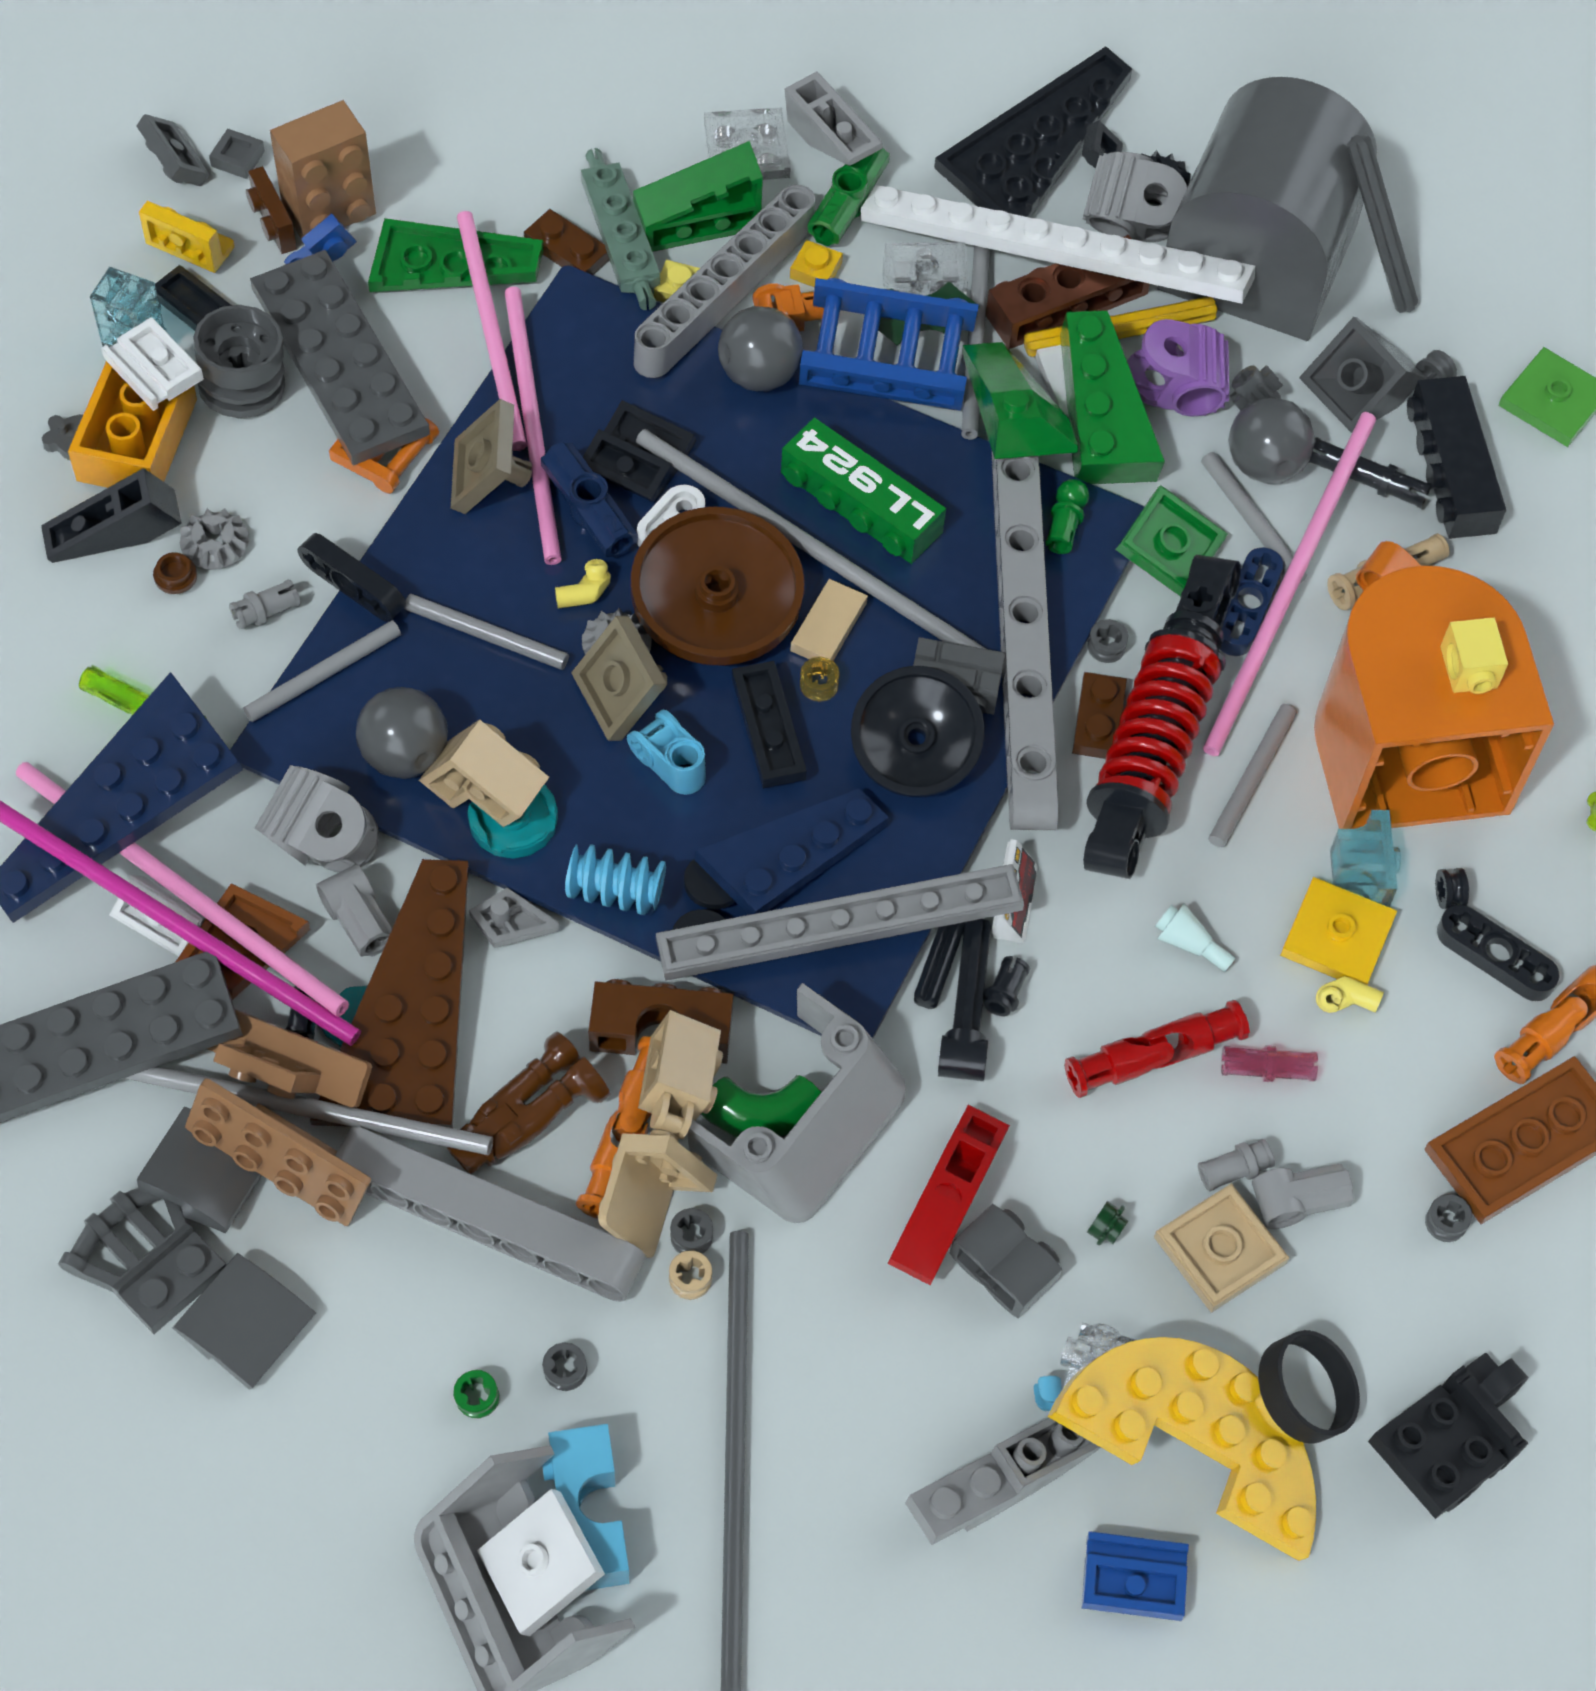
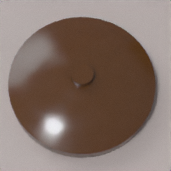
M697 508L667 519L645 538L636 553L632 565L631 599L640 624L648 635L661 647L680 658L695 663L733 665L747 662L766 654L781 643L790 633L799 617L803 602L804 574L800 559L792 544L776 527L766 520L734 508Z

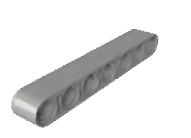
M791 185L783 189L637 328L634 343V368L640 375L656 378L666 374L810 234L807 227L814 214L816 197L812 190L802 185Z
M350 1127L335 1154L336 1157L371 1178L365 1194L610 1300L622 1302L626 1299L646 1258L645 1254L638 1247L625 1240L618 1239L607 1232L361 1127Z

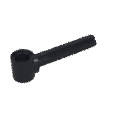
M983 918L967 921L964 926L953 1028L947 1031L945 1035H942L938 1077L984 1082L988 1040L980 1032L992 925L990 921Z

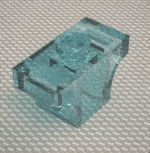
M1371 810L1367 823L1357 829L1337 830L1330 848L1333 885L1356 891L1367 899L1390 907L1398 889L1396 874L1400 871L1401 853L1399 847H1393L1390 811Z

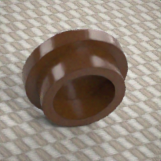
M172 552L163 555L157 561L153 570V578L156 586L161 591L168 594H180L186 592L195 584L197 570L195 564L185 555Z

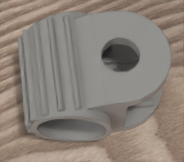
M1132 152L1104 153L1103 156L1099 155L1083 220H1086V224H1089L1097 231L1121 237L1129 235L1132 239L1145 242L1165 240L1168 238L1172 220L1187 190V185L1180 173L1174 168L1154 162L1145 155ZM1154 200L1159 202L1161 205L1152 206L1148 204L1146 201Z
M290 765L255 826L256 830L304 866L311 860L334 872H341L355 864H358L360 867L365 865L374 855L379 841V830L374 817L354 797L347 793L350 788L348 785L325 774ZM342 825L340 832L336 836L331 837L334 828Z

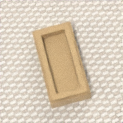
M829 579L792 640L790 651L830 668L865 608L868 595Z

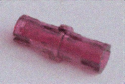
M1265 1045L1264 1050L1230 1048L1229 1046H1223L1221 1061L1224 1062V1065H1221V1074L1223 1076L1262 1077L1263 1082H1273L1275 1078L1315 1082L1318 1066H1314V1063L1318 1062L1317 1052L1277 1051L1276 1046Z

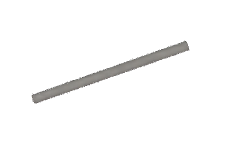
M974 246L971 299L979 304L980 307L977 312L974 332L968 331L967 345L984 343L990 249ZM966 367L965 376H967L964 393L961 435L965 439L972 440L978 436L980 410Z

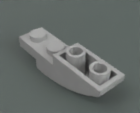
M1047 1418L997 1444L990 1454L910 1494L905 1504L931 1545L964 1528L966 1531H969L1048 1485L1098 1451L1100 1447L1056 1421Z

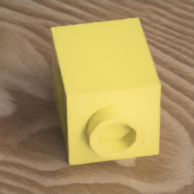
M1495 617L1450 622L1440 648L1453 693L1470 691L1471 693L1480 694L1498 688L1508 666V661Z

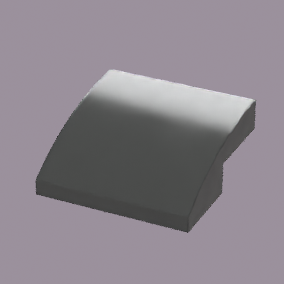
M184 1106L138 1176V1189L181 1206L183 1217L226 1233L262 1175L255 1171L251 1172L241 1168L231 1156L219 1148L206 1146L197 1141L192 1133L185 1128L191 1109Z
M237 1253L176 1322L172 1329L208 1360L213 1358L250 1390L316 1312L264 1270Z

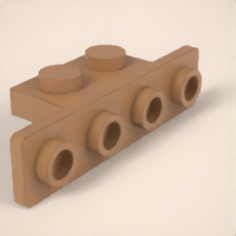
M237 1009L235 1011L243 1036L207 1048L216 1053L213 1061L230 1068L228 1075L235 1079L249 1083H256L258 1079L269 1084L268 1092L280 1097L294 1099L296 1093H316L350 1108L360 1106L372 1070L371 1063Z

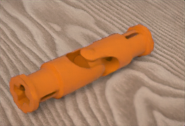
M1596 965L1590 966L1555 998L1550 1007L1552 1010L1535 1016L1521 1029L1520 1037L1508 1048H1500L1495 1053L1496 1065L1505 1077L1518 1084L1526 1083L1531 1077L1530 1072L1542 1060L1552 1059L1566 1045L1572 1033L1582 1030L1596 1018ZM1570 994H1575V995H1577L1578 997H1570V996L1567 997V996L1570 995Z
M643 1036L638 1042L640 1053L633 1070L626 1073L620 1088L618 1110L609 1118L590 1165L592 1177L585 1194L579 1195L576 1201V1206L583 1213L598 1219L599 1205L605 1195L612 1171L613 1157L618 1150V1147L611 1142V1129L618 1142L621 1140L622 1133L648 1134V1122L646 1121L652 1113L639 1109L638 1106L651 1036Z

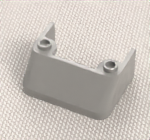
M803 983L797 989V1017L822 1034V1052L840 1070L785 1139L768 1128L756 1126L744 1130L729 1146L693 1119L687 1133L689 1150L700 1155L702 1160L781 1218L792 1223L805 1222L818 1212L899 1109L905 1097L904 1078L864 1027Z
M551 1445L491 1455L419 1521L415 1529L414 1543L416 1552L477 1691H537L591 1665L635 1628L631 1618L594 1627L590 1620L582 1615L570 1616L560 1622L556 1614L531 1636L521 1635L477 1552L480 1547L536 1502L527 1479L554 1455Z

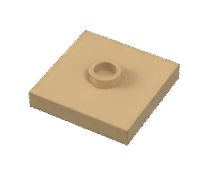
M1232 1183L1157 1230L1154 1235L1155 1240L1211 1313L1286 1265L1289 1260V1256Z

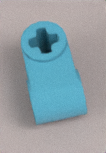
M663 709L656 713L655 720L641 731L634 730L627 735L628 745L634 755L644 765L650 767L676 793L684 795L693 794L704 786L706 780L704 748L667 710ZM685 764L692 765V766L686 767V768L679 767L680 765H685Z

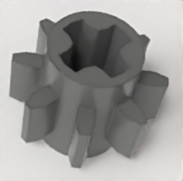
M1251 365L1240 371L1233 379L1231 386L1235 392L1230 395V398L1234 401L1233 403L1237 408L1241 410L1249 403L1260 398L1276 397L1281 399V395L1277 390L1283 384L1267 365L1261 371L1256 366Z

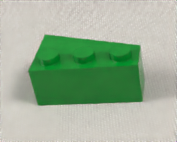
M749 140L634 190L633 201L652 252L736 235L762 210L763 175Z

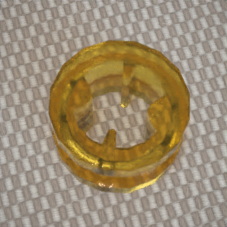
M815 657L806 661L800 673L801 692L807 698L819 702L834 697L839 685L840 673L838 666L832 660L824 657ZM821 674V679L827 676V683L820 685L818 680L813 683L812 675Z

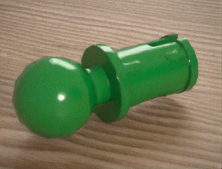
M1077 479L1064 481L1057 489L1056 499L1058 503L1052 506L1051 515L1053 521L1045 545L1049 546L1048 549L1054 553L1067 554L1072 551L1076 529L1084 519L1085 514L1082 509H1084L1089 501V491L1086 484Z

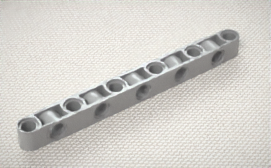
M992 452L1001 652H1005L1002 684L1010 829L1056 830L1058 824V790L1038 456L994 459ZM1021 694H1029V695H1032L1033 697H1032V698H1028V697L1022 696ZM1026 769H1032V770H1035V771H1037V772H1039V773H1038V774H1030V773H1027V772L1024 771V770H1026Z

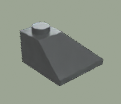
M1353 317L1299 378L1352 433L1361 413L1369 412L1376 417V420L1397 409L1415 390L1417 381L1424 380L1426 377L1398 348L1360 319Z

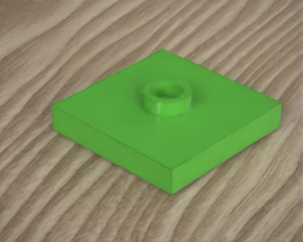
M1543 347L1504 393L1498 406L1564 446L1569 447L1596 413V377Z

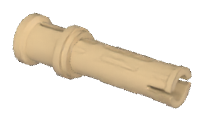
M1438 533L1405 548L1412 557H1418L1415 560L1422 566H1429L1434 562L1446 559L1450 553L1447 541ZM1367 560L1360 562L1356 569L1348 573H1335L1328 578V592L1339 609L1348 610L1352 608L1355 601L1363 593L1362 588L1359 585L1354 586V584L1357 583L1356 574Z

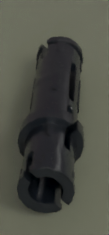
M1316 437L1313 449L1326 455L1323 456L1312 452L1308 463L1316 464L1334 472L1344 449ZM1359 456L1350 476V479L1377 489L1378 495L1386 497L1389 494L1420 509L1423 507L1426 499L1421 495L1411 492V490L1428 496L1432 484L1429 482L1426 483L1398 472V467L1389 464L1386 467L1362 456Z

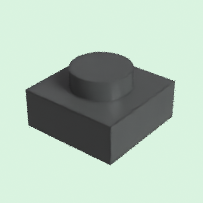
M227 128L209 155L211 167L247 179L249 176L248 171L254 169L265 152L264 144L260 139Z

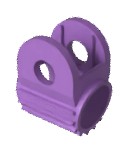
M1170 319L1156 321L1145 332L1142 338V349L1134 352L1127 360L1141 400L1148 405L1172 409L1184 416H1205L1212 412L1216 413L1217 409L1220 407L1224 408L1225 402L1229 401L1228 340H1224V334H1220L1212 327ZM1177 344H1179L1182 347L1183 351L1179 349ZM1154 370L1159 372L1163 376L1165 384L1159 386L1151 383L1147 379L1145 371Z

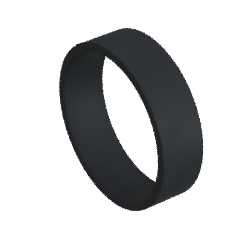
M1303 1330L1272 1343L1264 1351L1258 1370L1260 1393L1268 1413L1282 1431L1297 1441L1315 1444L1344 1433L1353 1425L1360 1405L1357 1378L1346 1355L1331 1339L1315 1331ZM1289 1344L1299 1346L1310 1352L1321 1363L1331 1380L1335 1393L1336 1411L1329 1430L1318 1428L1308 1422L1297 1411L1287 1394L1282 1375V1361Z

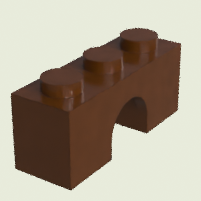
M611 979L607 982L595 981L588 1030L589 1051L635 1055L637 1040L641 1032L649 1026L660 1024L671 1010L721 1030L718 1050L723 1052L721 1063L727 1064L733 1015V994L724 993L719 989L710 987L701 988L696 991L678 989L676 986L666 983L642 986L632 985L630 982L622 979Z

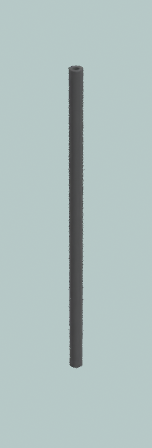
M733 1231L729 1236L720 1691H741L749 1234L745 1231Z

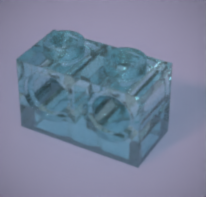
M109 266L90 295L102 347L105 345L108 347L113 346L118 342V337L151 317L167 332L163 323L161 303L158 301L155 283Z

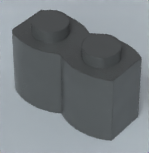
M992 1204L953 1240L949 1253L960 1267L973 1279L982 1284L1004 1309L1019 1319L1058 1281L1062 1268L1058 1264L1060 1262L1058 1255L1049 1245L1041 1241L1037 1243L1025 1234L1024 1224L1014 1212L1009 1209L1002 1210Z

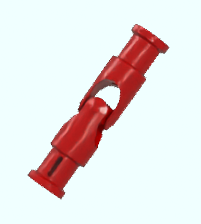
M1230 1000L1226 1002L1224 1008L1204 1015L1201 1012H1196L1148 1030L1140 1037L1122 1038L1101 1046L1100 1052L1080 1059H1076L1073 1056L1066 1058L1064 1064L1065 1073L1074 1094L1081 1098L1087 1095L1088 1090L1110 1082L1113 1085H1118L1138 1078L1153 1068H1163L1211 1052L1214 1049V1045L1234 1038L1241 1041L1245 1040L1250 1033L1249 1023L1240 1003L1237 1000ZM1178 1033V1044L1175 1049L1168 1042L1165 1035Z

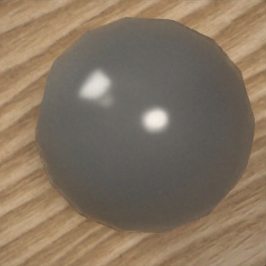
M752 306L739 311L724 325L718 343V356L724 371L734 383L747 390L769 392L782 387L797 373L804 349L803 340L795 322L788 315L777 308Z
M1267 397L1253 401L1240 410L1230 428L1228 443L1233 462L1242 473L1250 479L1274 484L1289 480L1303 471L1312 455L1315 437L1310 418L1300 407L1288 400Z
M394 687L377 693L365 704L357 719L356 742L361 755L372 768L385 776L400 779L415 778L428 770L447 745V720L441 708L434 699L424 692L413 688Z

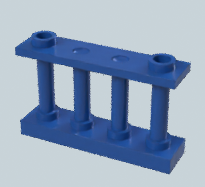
M816 278L813 306L823 307L824 310L817 350H803L799 385L961 411L967 376L955 373L962 330L974 332L979 304L968 303L961 298L942 299L850 284L838 278L827 280ZM840 310L864 314L858 355L855 358L833 354ZM881 317L905 321L898 364L895 365L873 360ZM921 324L946 327L938 371L918 369L914 366Z

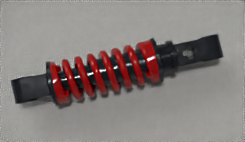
M1196 554L1192 560L1189 577L1181 593L1176 611L1167 617L1163 629L1157 630L1150 635L1149 641L1145 645V653L1141 661L1140 671L1134 679V686L1128 695L1126 708L1120 716V724L1114 732L1112 745L1106 753L1105 763L1099 772L1098 783L1090 790L1087 797V808L1097 822L1085 846L1083 864L1086 871L1131 879L1137 867L1139 852L1144 839L1156 837L1167 829L1170 821L1169 814L1172 809L1171 797L1179 790L1178 778L1185 773V760L1192 754V741L1200 732L1199 722L1205 717L1207 711L1206 703L1213 696L1212 685L1219 679L1221 671L1226 666L1225 657L1219 649L1224 640V633L1222 631L1224 620L1230 603L1239 587L1241 564L1239 561Z

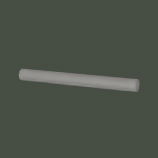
M1208 453L1203 457L1201 463L1265 548H1270L1281 556L1283 560L1282 570L1286 574L1293 555L1216 453ZM1306 572L1304 573L1301 582H1303L1306 579Z
M409 594L405 601L406 607L404 609L560 670H563L568 662L569 654L414 594Z
M393 620L389 621L243 707L246 716L251 722L258 720L401 635L400 629Z
M1282 704L1208 838L1213 845L1217 847L1225 846L1296 715V710L1292 706Z

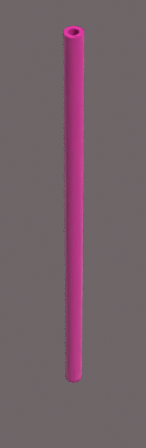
M0 800V822L196 948L216 956L221 964L343 1042L352 1046L361 1034L360 1029L341 1017L335 1016L321 1004Z

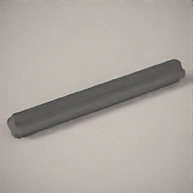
M1367 134L1355 135L1347 143V148L1396 311L1399 313L1411 312L1418 304V298L1372 140Z

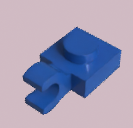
M331 213L301 238L305 246L288 255L284 263L289 264L323 250H326L333 262L341 258L357 241L349 230Z

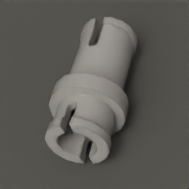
M288 579L257 594L254 591H250L243 595L244 599L230 603L229 609L233 620L239 619V621H236L237 627L243 629L252 623L259 626L266 623L267 617L291 607L299 606V594L296 588L291 590L294 587L293 582Z
M1260 1139L1258 1142L1250 1145L1246 1142L1235 1145L1234 1151L1206 1162H1200L1197 1166L1205 1188L1212 1191L1214 1188L1246 1177L1248 1180L1254 1179L1259 1175V1171L1274 1167L1275 1160L1267 1141Z

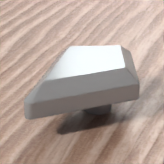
M505 888L469 910V915L494 948L548 935L560 930L558 921L509 888Z

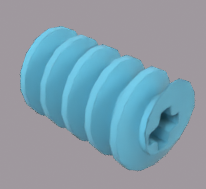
M576 844L567 870L565 892L568 898L575 899L583 889L584 901L588 903L594 902L600 893L602 905L605 907H610L618 897L620 910L626 912L636 900L637 913L644 916L652 905L654 911L657 908L665 879L666 862L660 861L655 871L651 872L649 871L648 857L643 856L638 866L634 868L631 865L630 853L625 852L619 864L614 863L613 850L610 848L607 849L600 860L596 859L595 845L590 844L585 854L579 855L578 844Z

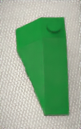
M1003 342L962 345V354L994 459L1077 453L1078 444L1069 418Z

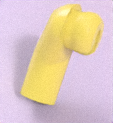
M601 559L590 560L585 564L586 574L579 584L555 587L558 609L596 602L610 584L611 574L607 572V563Z
M1344 976L1321 986L1316 993V1003L1321 1010L1328 1013L1337 1012L1354 1004L1376 1013L1384 992Z

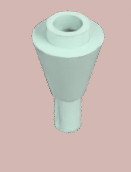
M1183 903L1179 910L1171 905L1155 926L1162 931L1157 939L1197 956L1202 955L1224 972L1235 959L1234 956L1212 941V936L1185 903Z

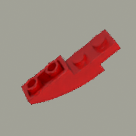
M969 1104L967 1105L887 1264L931 1286L1010 1125Z

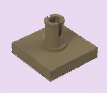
M499 399L455 439L451 509L466 514L504 480L514 483L518 487H524L530 480L532 463L512 456L514 404Z
M615 616L571 672L608 741H621L667 685L666 673L662 672V666L656 665L629 616Z

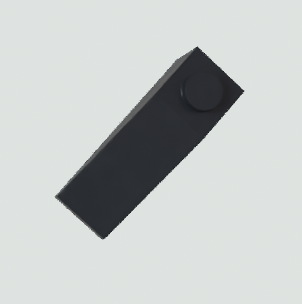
M143 468L42 524L41 528L47 560L55 563L148 543L179 526L182 522L175 490Z

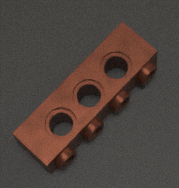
M1126 235V236L1123 237V238L1132 239L1129 235ZM1055 263L1045 268H1036L1027 275L1012 281H1003L994 288L989 289L986 317L1010 350L1024 344V336L1027 333L1063 326L1066 312L1107 311L1147 295L1150 284Z

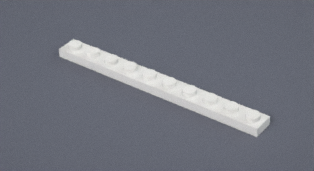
M875 185L861 207V221L1241 304L1255 279V265L1203 255L1193 251L1165 247L1156 243L1123 238L1118 235L1090 231L1080 227L1048 222L1043 219L1015 215L1001 210L973 206L963 202L940 199L926 194L898 190L893 187Z

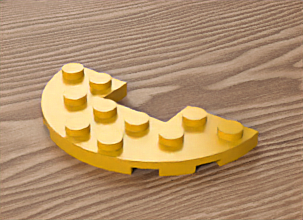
M1169 1337L1144 1338L1127 1342L1105 1352L1080 1369L1064 1386L1047 1417L1130 1465H1134L1142 1460L1153 1427L1160 1428L1231 1469L1216 1514L1298 1561L1309 1558L1316 1524V1494L1310 1461L1304 1443L1287 1435L1274 1422L1263 1402L1258 1377L1246 1366L1213 1347L1195 1341Z

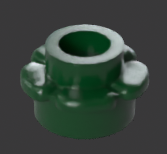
M1107 1201L1093 1221L1087 1233L1098 1240L1097 1245L1100 1246L1105 1239L1114 1244L1128 1223V1220L1121 1216L1125 1210L1123 1205L1118 1208Z

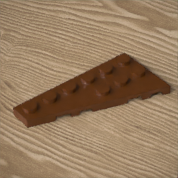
M422 859L351 1023L361 1030V1034L352 1046L343 1042L340 1051L367 1061L372 1065L361 1104L357 1107L358 1109L453 1128L469 876L468 861ZM321 1095L318 1099L320 1101L343 1105ZM310 1118V1123L314 1126H346Z

